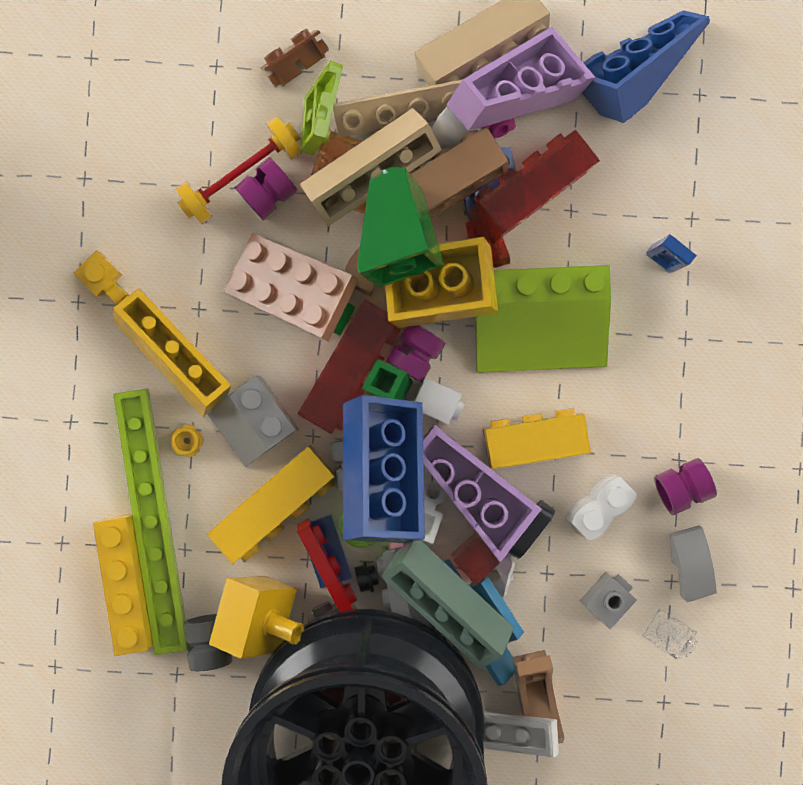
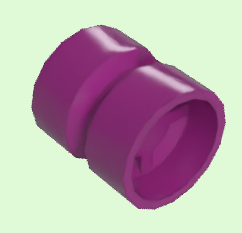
M270 157L255 169L256 175L254 177L247 176L234 187L262 220H265L277 209V201L285 202L298 191L293 182Z
M419 325L408 326L401 335L403 343L394 346L386 362L407 372L410 377L422 383L431 369L430 359H437L446 343Z
M699 458L684 463L679 467V473L670 469L654 477L658 494L671 515H676L690 509L692 501L704 503L717 496L713 478L706 465Z

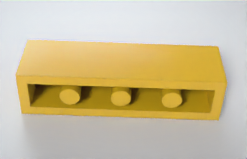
M139 288L112 308L114 324L202 417L228 396L231 384Z
M310 445L209 531L207 535L232 564L240 558L245 563L260 550L256 546L258 542L265 536L269 541L272 540L285 528L281 523L288 516L291 515L296 519L310 507L306 502L316 493L320 498L335 485L331 479L335 477L336 473Z
M132 513L103 518L93 522L114 656L148 651L153 646Z

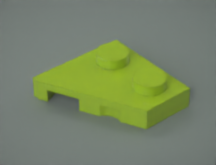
M330 60L304 97L300 152L313 156L320 145H325L330 135L329 124L342 74V64Z

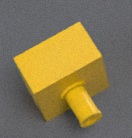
M268 576L227 578L209 645L243 659L272 654L283 640L293 645L297 644L300 641L301 633L304 631V625L289 619L297 588Z

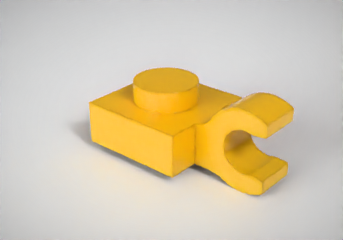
M97 250L73 273L99 298L106 293L112 301L119 304L129 296L116 282L123 274Z

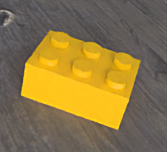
M479 237L438 244L444 266L386 285L388 321L401 328L497 314L498 305L492 251L486 239Z

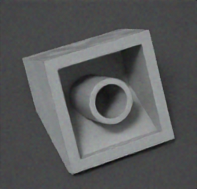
M255 376L207 414L245 467L299 430L261 376Z

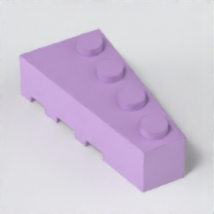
M550 27L464 78L446 105L466 129L470 131L576 101L595 76L556 30Z
M434 424L423 437L424 465L501 562L542 508Z

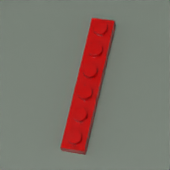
M309 518L297 524V533L339 612L357 609L354 602L358 601L351 584L348 582L344 585L339 576V573L343 572L335 554L329 556L323 544L327 543V540L320 526L316 525L313 527ZM386 692V700L389 706L401 701L400 696Z

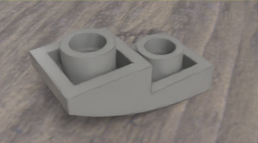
M698 525L671 533L672 563L678 568L680 596L686 602L717 594L713 563L703 528Z

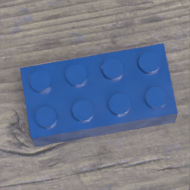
M361 395L343 403V541L407 543L424 540L423 403Z

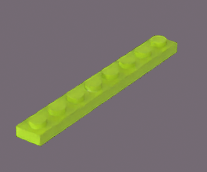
M149 389L115 393L113 398L154 654L156 656L187 651L190 648V643L185 641L183 622L186 621Z

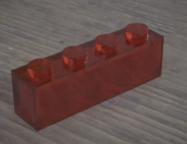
M576 129L565 137L562 133L558 134L546 144L547 151L542 154L538 150L522 162L524 167L517 172L512 168L498 180L500 183L498 187L492 190L488 186L473 198L476 204L468 213L492 244H495L574 184L600 161Z
M364 299L297 415L331 435L336 429L342 432L343 403L364 395L365 391L362 387L367 375L377 359L384 361L385 357L380 355L386 343L392 346L402 330L388 321L387 311Z

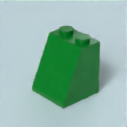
M405 167L384 169L380 172V176L370 179L357 269L360 275L379 288L444 266L422 187Z

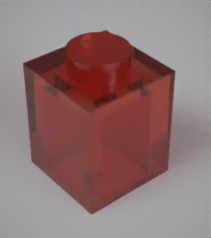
M475 532L451 553L453 561L475 585L501 563Z

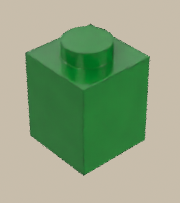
M377 359L362 389L368 396L404 400L413 381L407 372Z

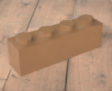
M487 127L481 131L473 130L461 139L460 144L450 150L449 148L442 149L441 152L431 158V162L421 168L418 166L409 172L422 187L431 219L509 172V162Z

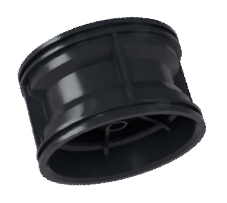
M353 609L324 615L304 625V631L301 633L300 641L297 644L293 645L283 640L266 661L252 693L249 713L237 730L226 757L221 785H487L483 746L484 711L478 684L466 661L454 646L439 633L417 620L401 614L375 609ZM345 687L341 703H336L319 692V690ZM386 692L407 700L392 707L388 706ZM356 721H365V722H367L368 724H366V723L357 724ZM275 724L304 735L313 743L277 760L274 747ZM446 734L453 756L450 769L448 770L412 748L421 741ZM325 736H334L336 740L327 739ZM393 739L399 743L392 744L386 740ZM387 772H393V773H395L396 775L390 776V775H388V774H386V773H387Z

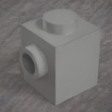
M605 572L580 599V602L611 629L637 599L629 593L633 587L619 574L613 578Z

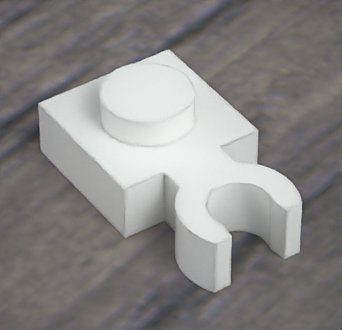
M425 483V539L421 541L431 547L443 517V513L435 511V508L443 502L446 493L441 489L438 497L431 499L427 495L429 484Z

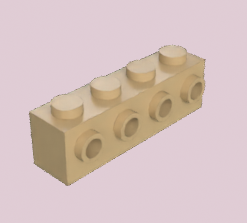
M501 0L415 51L417 71L428 86L463 80L547 30L550 25V12L540 0Z
M412 108L300 183V186L326 225L330 226L367 201L370 179L380 176L381 171L390 167H405L408 172H411L441 152L442 149L428 122Z

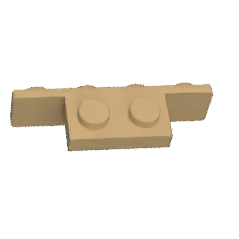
M462 80L335 103L333 111L338 136L346 137L381 130L412 108L426 121L437 120L442 111L448 107L446 104Z

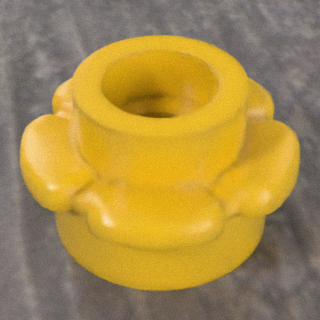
M183 425L181 429L177 428L172 433V448L180 456H195L200 451L199 447L203 445V435L197 431L195 426ZM185 438L190 439L189 444H186L184 442Z

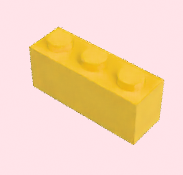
M574 408L556 410L555 417L545 419L542 418V413L522 416L523 422L510 424L509 418L490 421L489 428H483L488 464L491 469L591 453L585 414H575Z

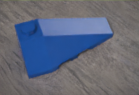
M683 10L649 27L648 35L634 40L627 38L620 42V49L606 56L603 51L591 56L584 64L595 78L582 94L599 115L625 123L652 99L710 23L709 16Z

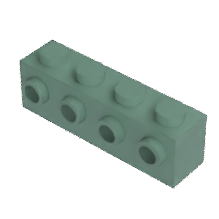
M421 540L409 542L395 553L382 575V578L479 669L503 656L514 630L510 623Z

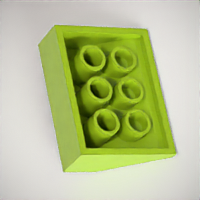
M610 265L494 270L498 313L474 317L477 373L607 367L611 310Z

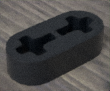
M543 500L536 504L542 510L508 552L516 559H520L527 552L555 514V510Z

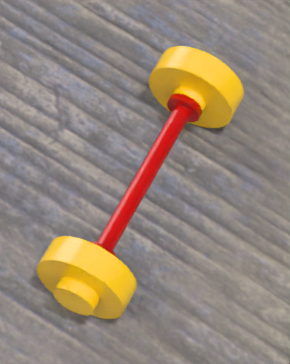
M278 116L266 123L273 135L268 139L270 144L204 191L201 188L194 191L187 181L177 187L176 191L181 197V200L177 203L189 219L195 216L201 224H204L213 217L205 206L211 202L209 197L274 150L277 153L284 150L291 160L302 152H300V147L297 144V141L301 138L291 123L288 122L284 125Z

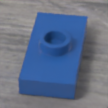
M671 234L652 244L646 252L649 258L668 273L690 265L697 256Z

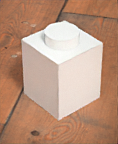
M427 378L423 380L415 398V402L423 403L424 414L448 425L451 419L457 421L464 406V402L459 401L461 393Z

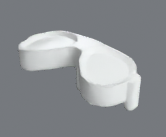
M512 555L505 556L501 562L496 558L494 562L500 574V579L492 583L502 599L507 595L510 582L514 581L512 573L515 562Z

